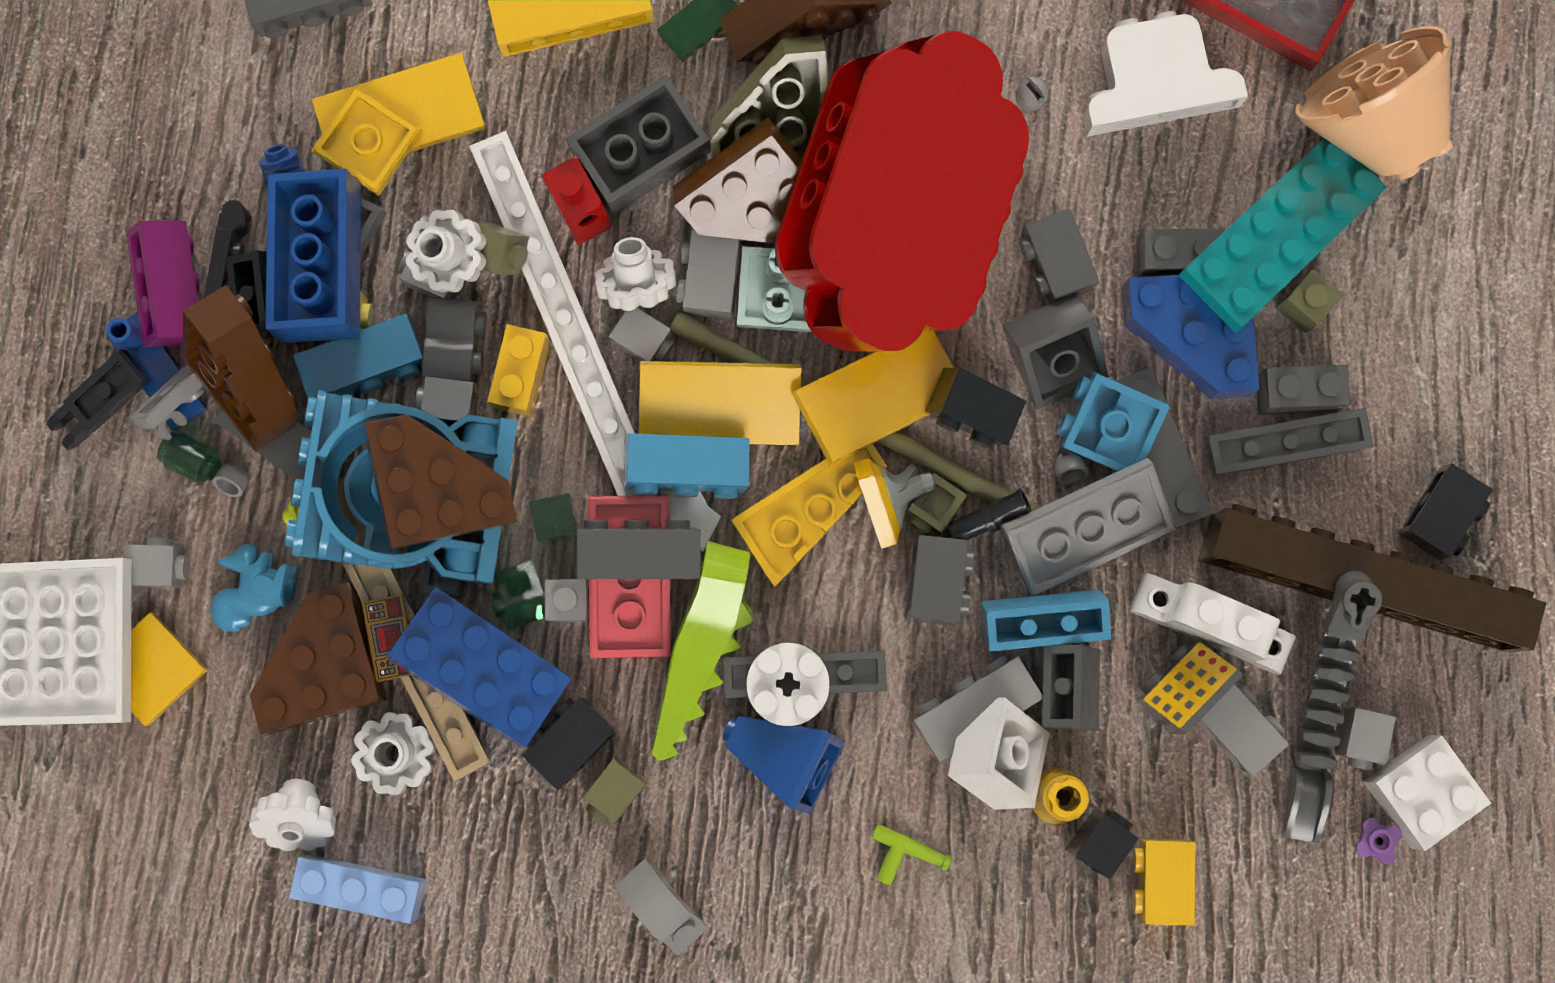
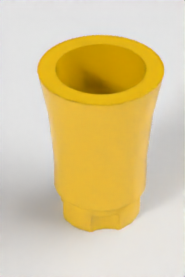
M1055 767L1041 773L1035 808H1033L1034 812L1042 820L1051 824H1065L1079 818L1086 811L1089 803V794L1081 779L1074 772L1065 768ZM1060 789H1065L1069 794V800L1063 805H1059L1060 800L1056 798V794Z

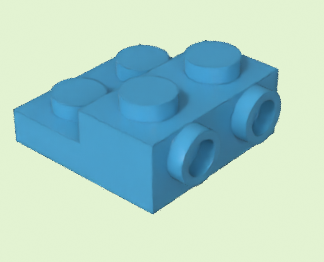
M1092 371L1089 378L1082 376L1073 395V398L1079 400L1072 415L1069 413L1064 414L1056 434L1062 437L1059 443L1062 447L1116 471H1120L1147 458L1170 405Z

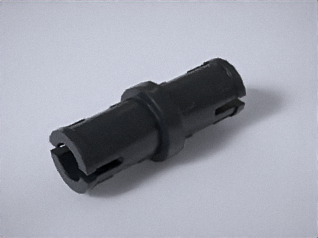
M1020 488L1016 492L992 503L988 501L980 503L979 509L955 521H950L948 527L953 539L969 540L987 531L995 533L1001 529L1000 525L1032 510L1027 496Z

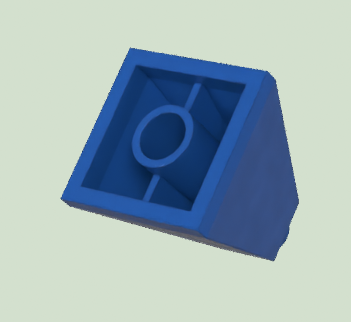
M739 716L738 719L732 718L726 725L722 735V739L726 741L724 746L786 806L807 814H811L845 744V741L823 730L800 726H782L769 721Z

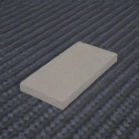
M1148 458L1002 525L1030 596H1036L1176 530L1153 462Z

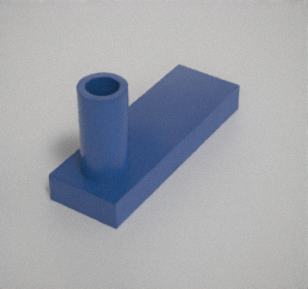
M138 312L126 320L115 318L108 323L106 335L116 350H127L151 379L143 387V390L149 398L152 397L180 370V367L166 347L143 348ZM198 397L191 403H181L174 411L181 412L188 424L206 412L208 408L201 398ZM171 418L166 421L170 430L174 432L184 427L174 423Z

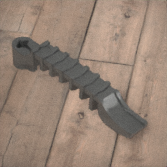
M1350 571L1339 578L1336 583L1331 609L1325 620H1322L1323 632L1321 640L1317 641L1318 653L1316 661L1312 662L1313 674L1311 682L1307 683L1306 704L1302 706L1304 714L1302 723L1298 725L1297 729L1299 734L1297 746L1293 748L1295 757L1293 765L1290 767L1289 798L1281 833L1285 838L1320 843L1327 821L1333 792L1332 776L1327 770L1337 768L1338 761L1331 755L1332 746L1340 745L1341 739L1335 732L1337 723L1344 722L1345 716L1341 713L1340 709L1342 703L1349 700V694L1345 690L1347 681L1354 680L1355 674L1350 669L1352 661H1358L1360 656L1355 648L1357 641L1365 640L1371 621L1382 604L1380 590L1369 576L1360 571ZM1361 588H1363V589L1366 591V594H1365V595H1363V594L1358 595L1357 598H1356V601H1354V600L1351 598V595H1352V594H1354V595L1359 594L1360 591H1361Z

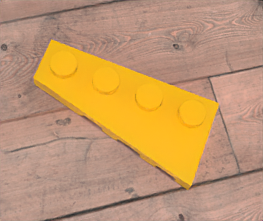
M873 444L831 465L827 459H824L731 519L734 527L774 588L863 494L854 463L869 458L880 468H887V465Z

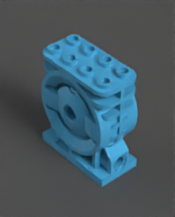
M318 390L317 398L308 397L304 425L312 426L311 438L302 437L298 466L306 467L304 480L295 478L291 506L299 507L297 521H288L285 546L293 547L292 556L388 569L409 567L427 561L440 578L467 581L481 585L493 583L501 527L478 531L475 543L452 540V537L408 546L405 554H398L399 548L389 550L368 449H366L351 463L344 481V497L347 507L352 516L361 525L366 527L363 547L354 543L357 529L346 519L340 508L337 497V479L347 457L357 447L366 443L363 430L366 422L409 415L473 458L490 461L487 467L509 480L518 420L500 418L498 420L467 414L448 427L444 422L423 410L400 404L377 402V399L368 398V400L353 398L352 395L343 394V396L329 394L327 391ZM463 427L462 440L460 441L454 432ZM438 549L444 550L442 565L433 554Z

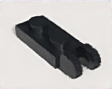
M229 199L228 202L225 201L224 205L222 204V213L219 214L218 225L215 231L204 298L225 285L229 288L226 257L245 253L244 244L240 242L241 238L250 233L252 216L244 205L235 199L232 201Z
M120 349L63 401L64 405L48 419L46 425L51 431H57L75 417L79 424L61 441L66 450H72L83 443L92 432L99 429L148 384L151 379L127 350Z

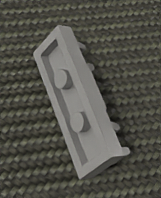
M186 364L129 418L138 428L153 429L154 434L158 438L170 440L172 436L165 428L166 421L171 418L177 425L185 426L187 424L185 416L181 412L174 410L181 403H191L203 394L206 388Z

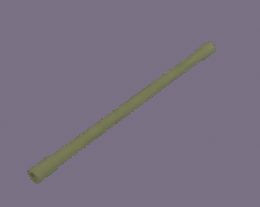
M682 311L678 312L671 324L670 329L673 334L699 348H705L731 363L774 364L715 332L710 326ZM801 378V387L809 384V382ZM900 431L877 441L989 503L1012 494L1009 490ZM1029 502L1032 511L1042 507L1037 503Z

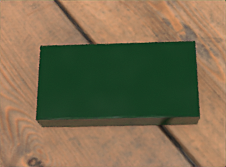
M692 0L659 27L657 33L683 63L723 30L719 19L737 7L738 4L734 0Z

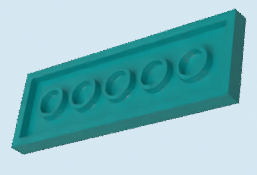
M1324 138L1178 276L1237 333L1376 199L1387 186L1368 167Z

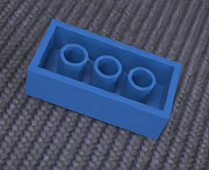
M347 169L268 174L266 331L281 343L360 338L361 185Z
M436 586L386 657L520 748H525L572 679Z

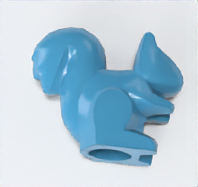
M254 544L242 545L230 556L219 559L218 563L221 566L240 573L239 588H225L219 591L211 602L212 620L222 631L238 632L242 627L249 626L251 616L269 615L279 607H286L293 601L299 573L298 567H289L288 564L283 563L279 566L278 570L273 569L274 554H268V552L264 551L259 556V550Z

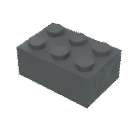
M667 74L566 138L571 153L579 159L589 180L612 215L712 152L710 138Z

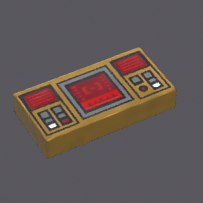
M403 595L362 602L376 682L412 676L386 658L409 625Z

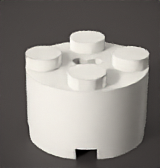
M780 643L765 649L753 661L747 676V693L752 706L764 719L782 726L799 725L812 719L824 706L829 693V676L823 661L811 649L795 643ZM785 673H792L793 680L800 682V688L792 690L789 697L783 696V689L776 687V681L783 680Z

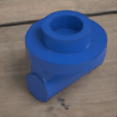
M285 144L275 145L264 151L265 156L259 160L267 187L268 174L305 172L303 164L299 160L297 150L287 148Z

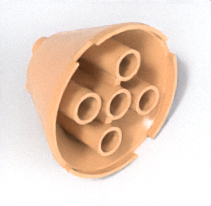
M1426 26L1403 31L1400 33L1403 38L1402 40L1384 47L1379 40L1342 60L1320 76L1304 92L1307 99L1303 106L1301 104L1296 105L1298 118L1304 125L1380 176L1396 175L1398 180H1405L1414 176L1420 170V164L1432 157H1439L1447 153L1453 147L1450 140V40L1446 32L1440 27Z

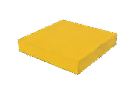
M355 86L311 151L334 168L347 169L360 185L379 196L423 131L414 123Z
M153 612L146 615L131 630V712L144 726H150L208 671Z

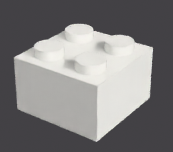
M1442 735L1425 736L1363 781L1392 823L1401 829L1402 836L1410 848L1422 851L1428 850L1491 804Z

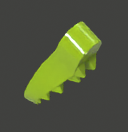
M706 541L700 563V579H697L696 586L672 645L665 688L652 745V754L657 760H665L678 755L674 743L688 739L683 729L686 722L705 714L698 703L702 692L720 686L723 683L714 671L721 655L739 650L741 647L732 634L735 630L753 622L752 610L743 595L750 561V552L711 541Z

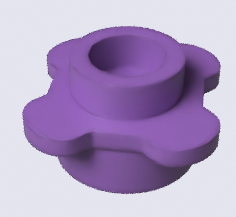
M1375 818L1366 819L1362 823L1363 830L1359 835V842L1356 844L1357 853L1361 857L1372 856L1378 858L1382 864H1391L1396 858L1394 853L1396 843L1402 838L1401 829L1396 825L1388 827L1379 824ZM1380 837L1382 839L1381 845L1376 844V838Z

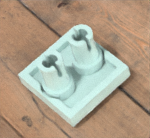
M742 246L737 327L812 332L804 316L803 300L805 290L794 286L784 277L777 264L775 248Z

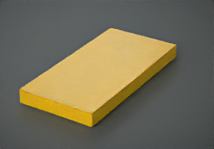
M462 52L355 85L422 129L423 133L409 153L486 129ZM355 86L311 99L322 134Z
M922 331L919 338L903 350L874 352L795 390L792 395L828 463L831 465L931 415L925 412L941 372L943 368L954 367L935 332Z
M640 361L639 434L749 438V444L799 445L800 408L792 393L801 388V364Z

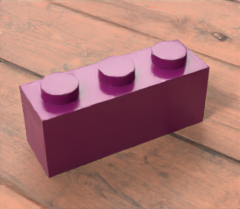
M139 221L126 231L143 348L182 347L183 311L198 302L197 294L200 289L199 276L194 272L192 263L194 251L193 238L188 233L186 221Z

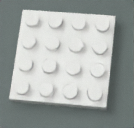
M108 558L0 564V726L131 722L132 559Z

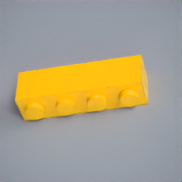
M488 0L497 43L503 57L655 22L650 0Z

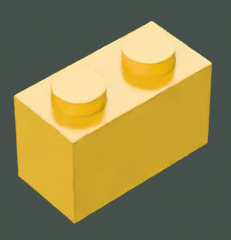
M506 325L487 400L493 409L532 418L551 343L546 333Z
M1139 839V848H1133L1132 853L1133 872L1139 873V889H1133L1132 892L1133 914H1139L1138 921L1144 924L1195 926V842L1176 839Z

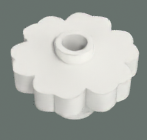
M435 210L430 214L429 222L417 221L412 228V232L408 235L406 243L412 252L406 258V265L412 270L411 272L415 280L428 283L432 290L440 293L448 291L459 292L463 287L464 280L468 282L476 281L480 276L481 270L485 267L486 258L480 251L485 247L487 240L481 233L479 225L472 220H464L459 212L454 210Z
M635 237L625 238L617 242L612 256L603 260L604 268L594 273L598 297L608 300L611 308H621L625 311L634 310L639 305L651 308L657 305L658 302L666 300L668 298V290L677 285L673 261L663 259L661 251L650 250L642 239Z
M388 712L383 715L380 722L375 720L367 721L363 725L362 731H359L354 738V743L360 750L352 756V765L356 769L359 780L372 781L373 789L376 793L400 795L405 791L407 785L410 787L421 786L426 776L433 770V764L427 757L432 755L436 746L425 726H415L414 718L409 714ZM392 746H396L399 756L397 761H393L389 757V750Z
M290 779L284 782L283 787L277 793H272L268 797L258 799L257 807L252 809L249 826L252 829V834L258 838H266V844L270 847L280 848L285 851H293L299 847L306 851H313L317 847L326 846L328 837L334 835L336 818L332 808L320 806V800L315 793V786L312 783L303 779Z

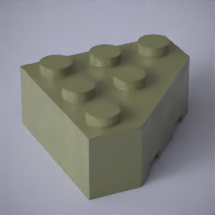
M822 35L782 38L709 121L712 158L769 117L803 160L828 86L826 49Z

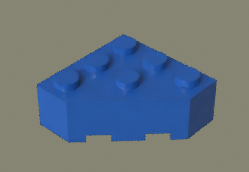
M1178 275L1129 278L1122 286L1125 327L1135 336H1140L1156 350L1155 353L1177 372L1183 373L1197 385V389L1209 399L1250 397L1260 390L1254 318L1235 333Z

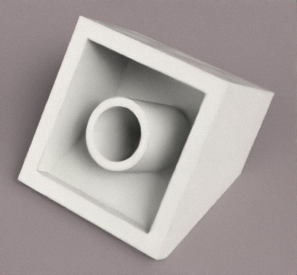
M1005 697L997 698L956 738L948 776L994 810L1035 808L1050 733Z

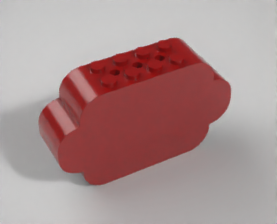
M947 31L901 43L888 51L847 61L836 69L828 83L777 234L775 255L779 269L784 277L794 286L805 290L803 310L810 330L818 339L829 345L851 352L903 350L912 345L919 338L922 331L952 330L963 325L972 316L979 298L985 292L987 286L986 276L991 261L995 258L999 249L998 240L1003 224L1011 213L1010 203L1016 185L1023 176V163L1029 146V131L1026 120L1019 108L1001 96L1003 74L996 55L986 44L968 34L959 31Z

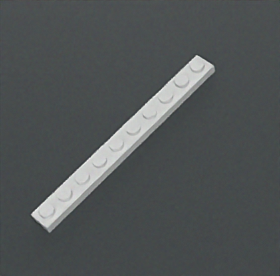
M506 131L470 145V149L504 228L530 236L527 245V260L522 267L523 274L617 495H634L633 489H623L624 441L628 433L635 434L508 134Z

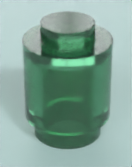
M171 432L172 438L161 442L157 452V460L163 463L165 469L198 485L205 483L207 480H213L218 469L221 467V460L218 459V449L185 433L176 434Z

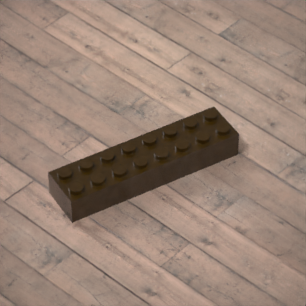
M1232 504L1231 509L1224 508L1210 515L1198 558L1199 562L1333 601L1336 583L1339 578L1347 572L1360 571L1369 576L1382 594V604L1376 613L1377 615L1505 653L1533 651L1535 649L1547 602L1533 599L1534 592L1514 586H1509L1508 590L1493 587L1494 580L1471 574L1468 579L1453 575L1455 569L1438 563H1430L1429 567L1414 563V556L1402 552L1390 551L1389 555L1374 552L1375 545L1365 541L1351 539L1350 544L1334 540L1336 534L1328 530L1311 528L1310 532L1296 529V522L1279 516H1272L1271 520L1255 516V509L1243 505ZM1361 588L1360 593L1357 595L1352 594L1351 598L1356 601L1357 596L1360 594L1365 595L1366 591Z

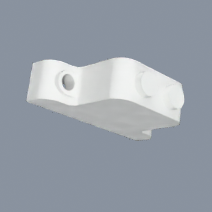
M1167 11L1155 15L1153 20L1138 22V19L1131 18L1115 24V28L1109 32L1101 50L1108 90L1090 95L1091 101L1084 113L1083 121L1088 137L1240 108L1248 94L1244 78L1239 72L1229 68L1212 70L1209 67L1202 32L1197 19L1188 14L1177 15L1176 11Z
M1148 573L1143 575L1129 609L1131 613L1276 675H1281L1296 638L1293 634L1278 628L1281 621L1267 613L1191 582L1178 585ZM1162 592L1166 596V603L1163 607H1158L1154 604V593ZM1274 640L1277 642L1279 649L1275 655H1270L1268 651Z

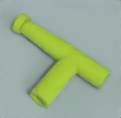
M880 824L876 825L871 838L890 847L876 880L890 886L904 854L940 866V869L947 871L952 860V856L944 855Z

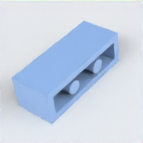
M308 854L298 857L289 898L411 924L419 918L427 879Z

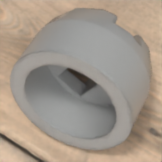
M1036 77L1024 79L1016 91L1017 103L1027 111H1036L1042 108L1048 98L1047 85L1043 80ZM1026 85H1032L1041 98L1037 100L1036 96Z
M1070 451L1069 455L1063 456L1061 453L1056 458L1054 471L1058 483L1074 485L1080 483L1088 476L1085 460L1080 454Z
M233 462L226 463L218 469L212 480L213 485L225 495L239 497L248 484V471L241 464L235 466Z

